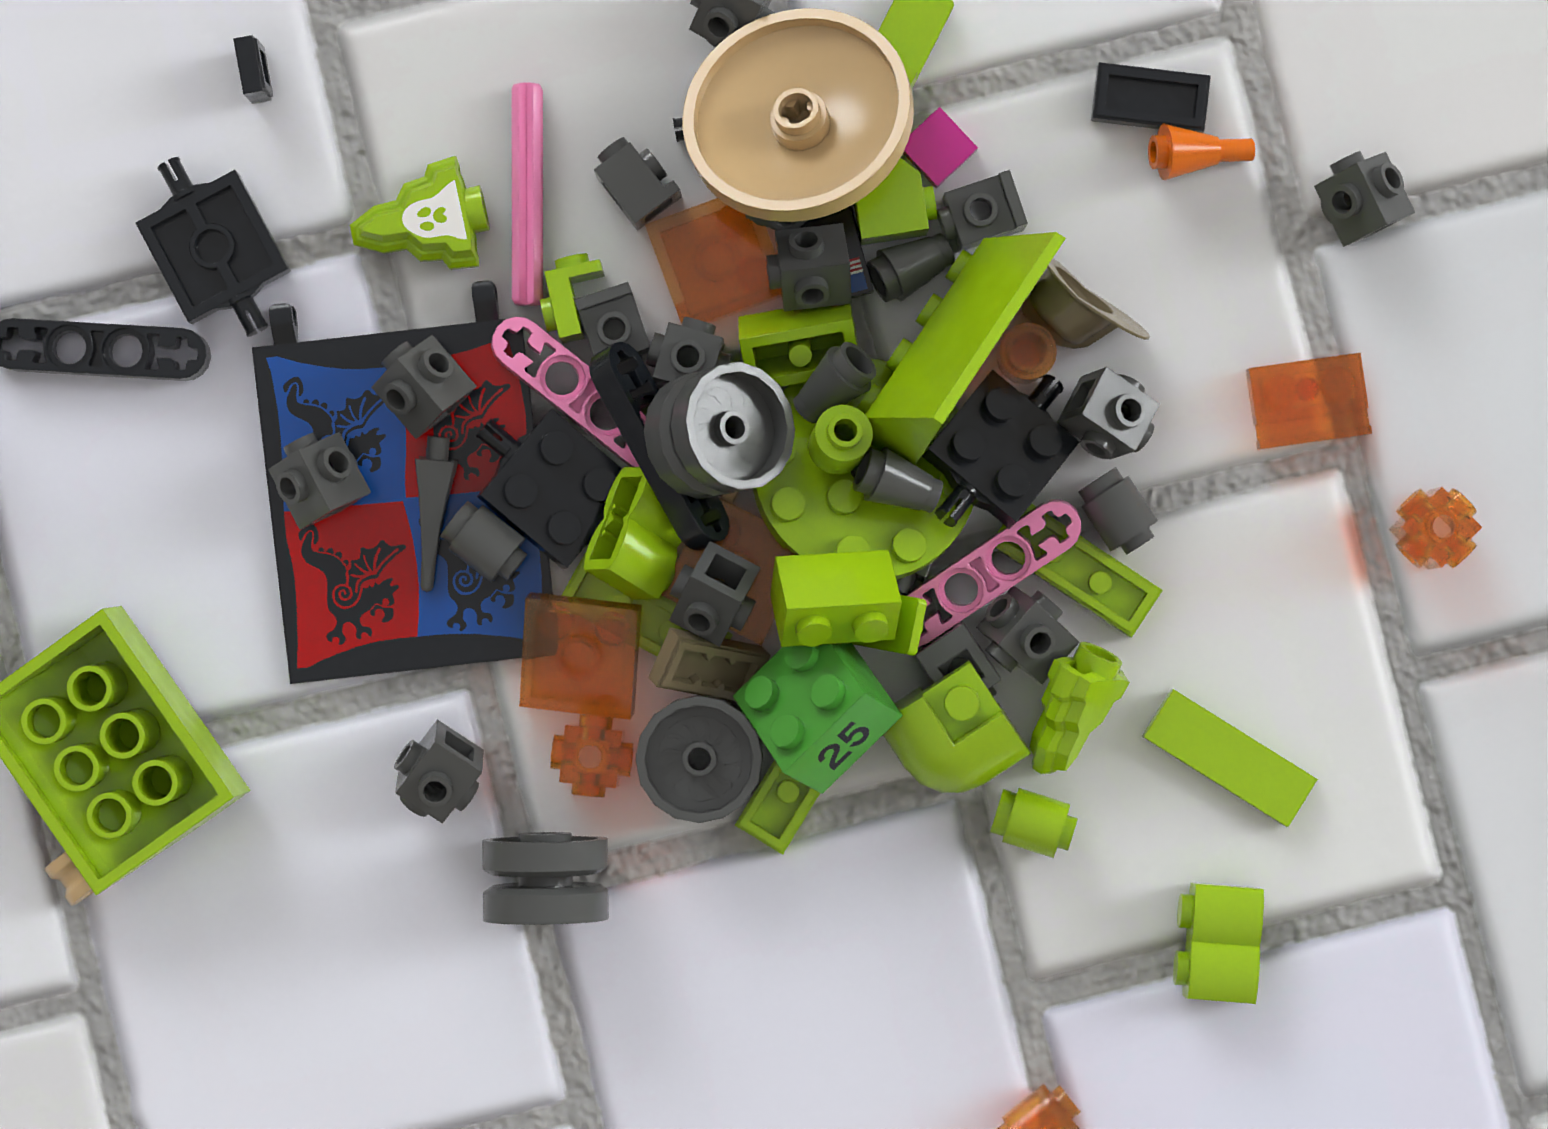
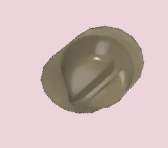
M1054 258L1022 306L1023 315L1047 339L1058 346L1072 349L1088 347L1118 327L1143 340H1149L1150 338L1149 333L1141 325L1087 289Z

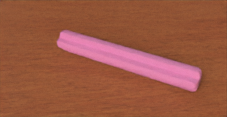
M523 82L514 84L512 87V300L518 306L541 305L540 299H543V90L540 84Z

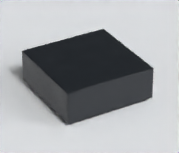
M253 35L233 38L244 96L252 104L270 101L271 97H273L265 47Z

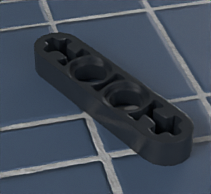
M18 318L0 321V366L18 372L189 381L203 375L208 369L211 360L210 347L206 340L196 332L185 328ZM14 330H18L19 337L25 340L43 342L40 331L48 330L43 342L46 362L38 363L42 353L34 350H20L17 353L16 360H12L11 353L2 350V341L12 339ZM67 333H79L86 343L85 355L76 363L65 364L57 355V343ZM123 336H134L142 345V356L135 365L121 367L113 358V346ZM154 336L160 337L157 347L171 350L180 349L181 340L187 339L188 347L198 351L197 360L187 361L186 369L180 370L179 362L170 358H156L159 368L158 370H150L155 357L152 338Z
M624 342L614 343L596 353L591 358L589 364L592 381L678 537L687 547L696 551L706 549L710 541L716 544L724 540L728 535L730 526L728 515L719 497L696 499L677 493L659 477L648 457L644 436L645 425L640 416V411L645 416L647 415L648 407L659 389L641 356L632 346Z

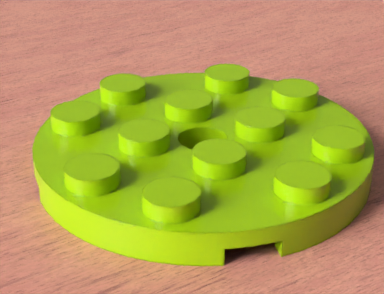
M871 359L876 368V376L871 380V385L874 382L883 388L894 372L885 366L888 361ZM806 382L789 385L783 392L791 405L795 426L792 454L780 475L763 487L753 489L760 515L776 541L784 549L787 547L795 555L889 550L896 580L922 570L940 557L962 531L972 512L973 505L969 506L954 527L945 525L944 521L956 508L955 505L939 520L935 511L954 489L951 488L944 474L922 456L916 463V466L931 474L933 478L943 481L940 499L931 513L923 510L865 501L864 494L853 489L854 477L851 471L844 474H831L821 470L812 461L808 450V441L816 423H811L804 419L798 413L793 403L794 397L800 393ZM866 393L846 405L857 408ZM956 405L928 447L958 412L959 409ZM835 433L838 439L848 441L843 435Z

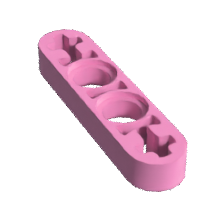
M512 317L498 325L491 341L493 355L498 362L629 467H639L626 441L623 448L614 442V439L621 435L618 427L612 430H601L591 421L590 408L597 399H601V396L592 381L589 366L527 318ZM521 329L526 330L530 334L526 344L538 355L541 353L544 345H547L554 351L552 355L540 364L535 377H532L525 371V368L533 363L531 359L520 352L511 358L504 352L508 344L502 337L505 331L508 330L516 334ZM555 363H567L577 373V386L569 394L558 395L547 387L545 381L546 372ZM640 411V416L645 425L646 416Z
M1061 499L1046 501L1022 516L1010 529L1004 528L910 591L907 596L925 599L928 606L931 604L932 599L924 593L933 588L939 604L952 615L944 621L939 610L930 615L924 622L927 631L921 634L918 647L929 643L1070 549L1077 542L1081 533V518L1077 509L1071 503ZM1052 511L1057 517L1063 516L1066 513L1071 519V522L1066 526L1068 537L1060 541L1055 534L1048 536L1039 542L1038 545L1046 553L1036 558L1031 542L1018 530L1028 525L1033 536L1045 527L1046 520L1043 516L1045 513ZM1014 542L1023 549L1025 562L1018 571L1004 573L995 567L992 561V553L998 544ZM965 573L976 581L978 594L972 602L957 604L948 598L945 592V584L952 575Z

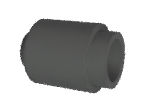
M1116 467L1078 491L1085 502L1081 508L1110 552L1121 546L1127 555L1155 537L1149 527L1158 521L1130 477L1123 478Z
M469 501L459 509L440 535L441 538L450 544L448 550L490 583L498 575L508 581L528 555L520 548L526 539L524 536L484 505L478 509Z

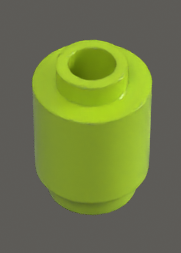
M836 405L827 409L819 417L809 437L808 450L812 461L821 470L831 474H844L852 471L859 465L871 445L873 438L872 425L868 417L856 407ZM835 433L843 435L848 441L838 439Z
M1018 788L1017 793L1003 789L990 832L1003 836L1002 842L1054 858L1057 848L1068 851L1078 818L1067 815L1070 808L1069 803Z

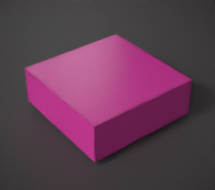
M939 107L910 134L903 154L935 188H938L977 151L978 147Z

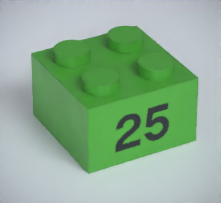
M852 643L822 644L814 647H782L733 695V698L782 772L822 794L903 716Z

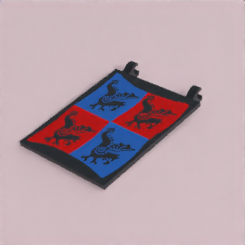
M477 281L472 284V298L476 318L474 323L298 342V322L294 306L287 303L270 306L269 320L274 345L252 347L290 684L560 654L549 557L527 539H525L520 548L528 555L510 579L506 581L498 575L490 583L448 550L450 544L443 538H440L434 587L432 591L425 592L420 586L422 561L421 524L415 459H419V456L426 457L427 436L450 437L449 459L459 460L442 528L443 532L451 519L467 501L471 502L478 509L484 505L502 519L477 497L495 475L498 462L502 458L480 438L476 437V434L483 428L486 422L492 418L496 424L515 440L531 432L534 428L530 387L502 366L493 355L491 348L492 336L497 326L506 319H499L497 287L492 281ZM523 329L516 334L508 330L505 331L502 337L508 343L504 350L506 355L511 358L518 352L526 355ZM433 335L477 387L448 417L415 439L371 387L385 373L386 368L381 362L394 349L406 341L412 347H415ZM313 432L318 441L340 432L349 451L354 455L358 468L371 493L343 511L300 530L286 503L279 496L276 484L268 469L287 457L283 448L289 443Z

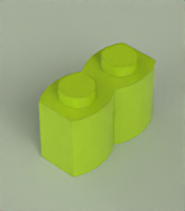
M623 467L614 480L605 502L604 518L589 542L584 559V570L633 600L658 599L668 589L674 579L677 547L682 541L674 530L640 467Z
M1190 882L1189 894H1180L1177 909L1178 928H1186L1185 951L1175 952L1174 985H1182V996L1187 999L1256 1004L1264 913V889Z

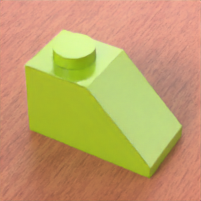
M901 158L878 187L854 203L861 246L927 236L929 230L928 221L937 219L933 186L923 187L921 173Z

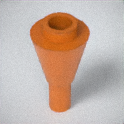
M1168 124L1160 126L1157 135L1151 136L1148 145L1149 164L1152 169H1158L1162 180H1168L1215 166L1219 162L1253 161L1255 157V142L1252 138L1219 139L1217 136Z

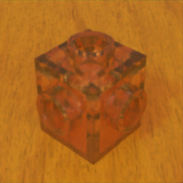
M1443 487L1428 490L1426 493L1419 488L1411 494L1396 510V513L1401 518L1389 528L1399 540L1395 544L1396 547L1413 565L1418 568L1424 565L1427 569L1442 568L1446 563L1451 568L1460 564L1476 548L1477 544L1471 538L1482 526L1473 518L1477 513L1476 508L1463 494L1454 488L1447 492ZM1437 517H1440L1451 528L1450 533L1444 538L1434 533L1433 523Z
M580 714L579 724H566L564 735L554 734L550 768L560 769L559 782L572 783L571 794L605 797L606 787L617 788L620 784V776L630 777L634 743L624 742L625 729L613 728L614 718ZM585 746H595L601 752V762L598 766L589 768L582 764L580 752Z

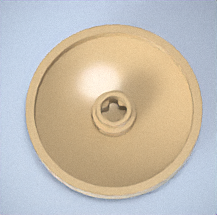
M817 8L786 10L764 16L744 25L730 34L709 53L695 73L685 98L682 115L684 141L699 177L706 187L726 205L741 213L763 220L778 222L812 220L839 212L853 205L878 187L890 174L902 156L910 137L914 116L913 95L906 70L897 51L875 28L856 17L833 10Z

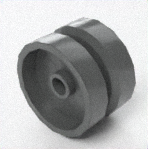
M737 362L721 364L706 368L700 372L678 376L661 387L648 407L644 436L648 457L659 477L677 493L696 499H704L763 487L780 475L792 454L795 426L791 405L780 385L762 369Z
M696 695L677 699L653 715L640 735L635 761L640 785L655 806L675 819L703 823L725 818L745 804L758 784L763 762V751L760 737L741 709L724 699ZM695 748H704L710 754L711 761L705 769H695V763H689V754Z
M570 832L520 833L519 837L482 840L483 870L494 876L519 877V882L493 885L483 892L484 922L514 925H555L608 920V889L599 883L573 882V876L599 874L608 867L607 837L572 836Z

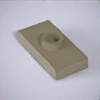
M670 628L648 678L659 688L736 702L733 695L769 661L771 655L760 645L724 638L719 647L690 631Z

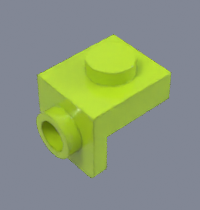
M582 253L555 260L556 269L544 271L550 297L540 299L542 314L547 332L557 330L562 343L585 339L579 312L574 301L576 298L572 284L605 276L600 259L589 261L588 254Z

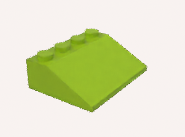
M1057 232L983 238L973 255L964 249L961 251L945 276L946 279L953 283L945 297L942 299L933 293L915 320L916 323L924 328L914 343L903 338L885 365L894 373L883 388L873 382L871 389L866 392L857 406L868 417L872 425V446L880 451L882 448L887 447L916 465L1065 241V237Z
M122 606L102 608L0 682V758L95 895L102 893L251 791Z

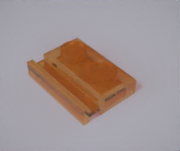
M1361 352L1246 369L1252 419L1257 437V450L1372 434L1367 412L1369 407Z

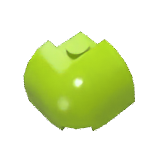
M970 660L923 690L920 686L895 702L903 716L883 735L903 767L921 785L940 793H964L982 786L1031 754L1030 749L999 702L997 703Z

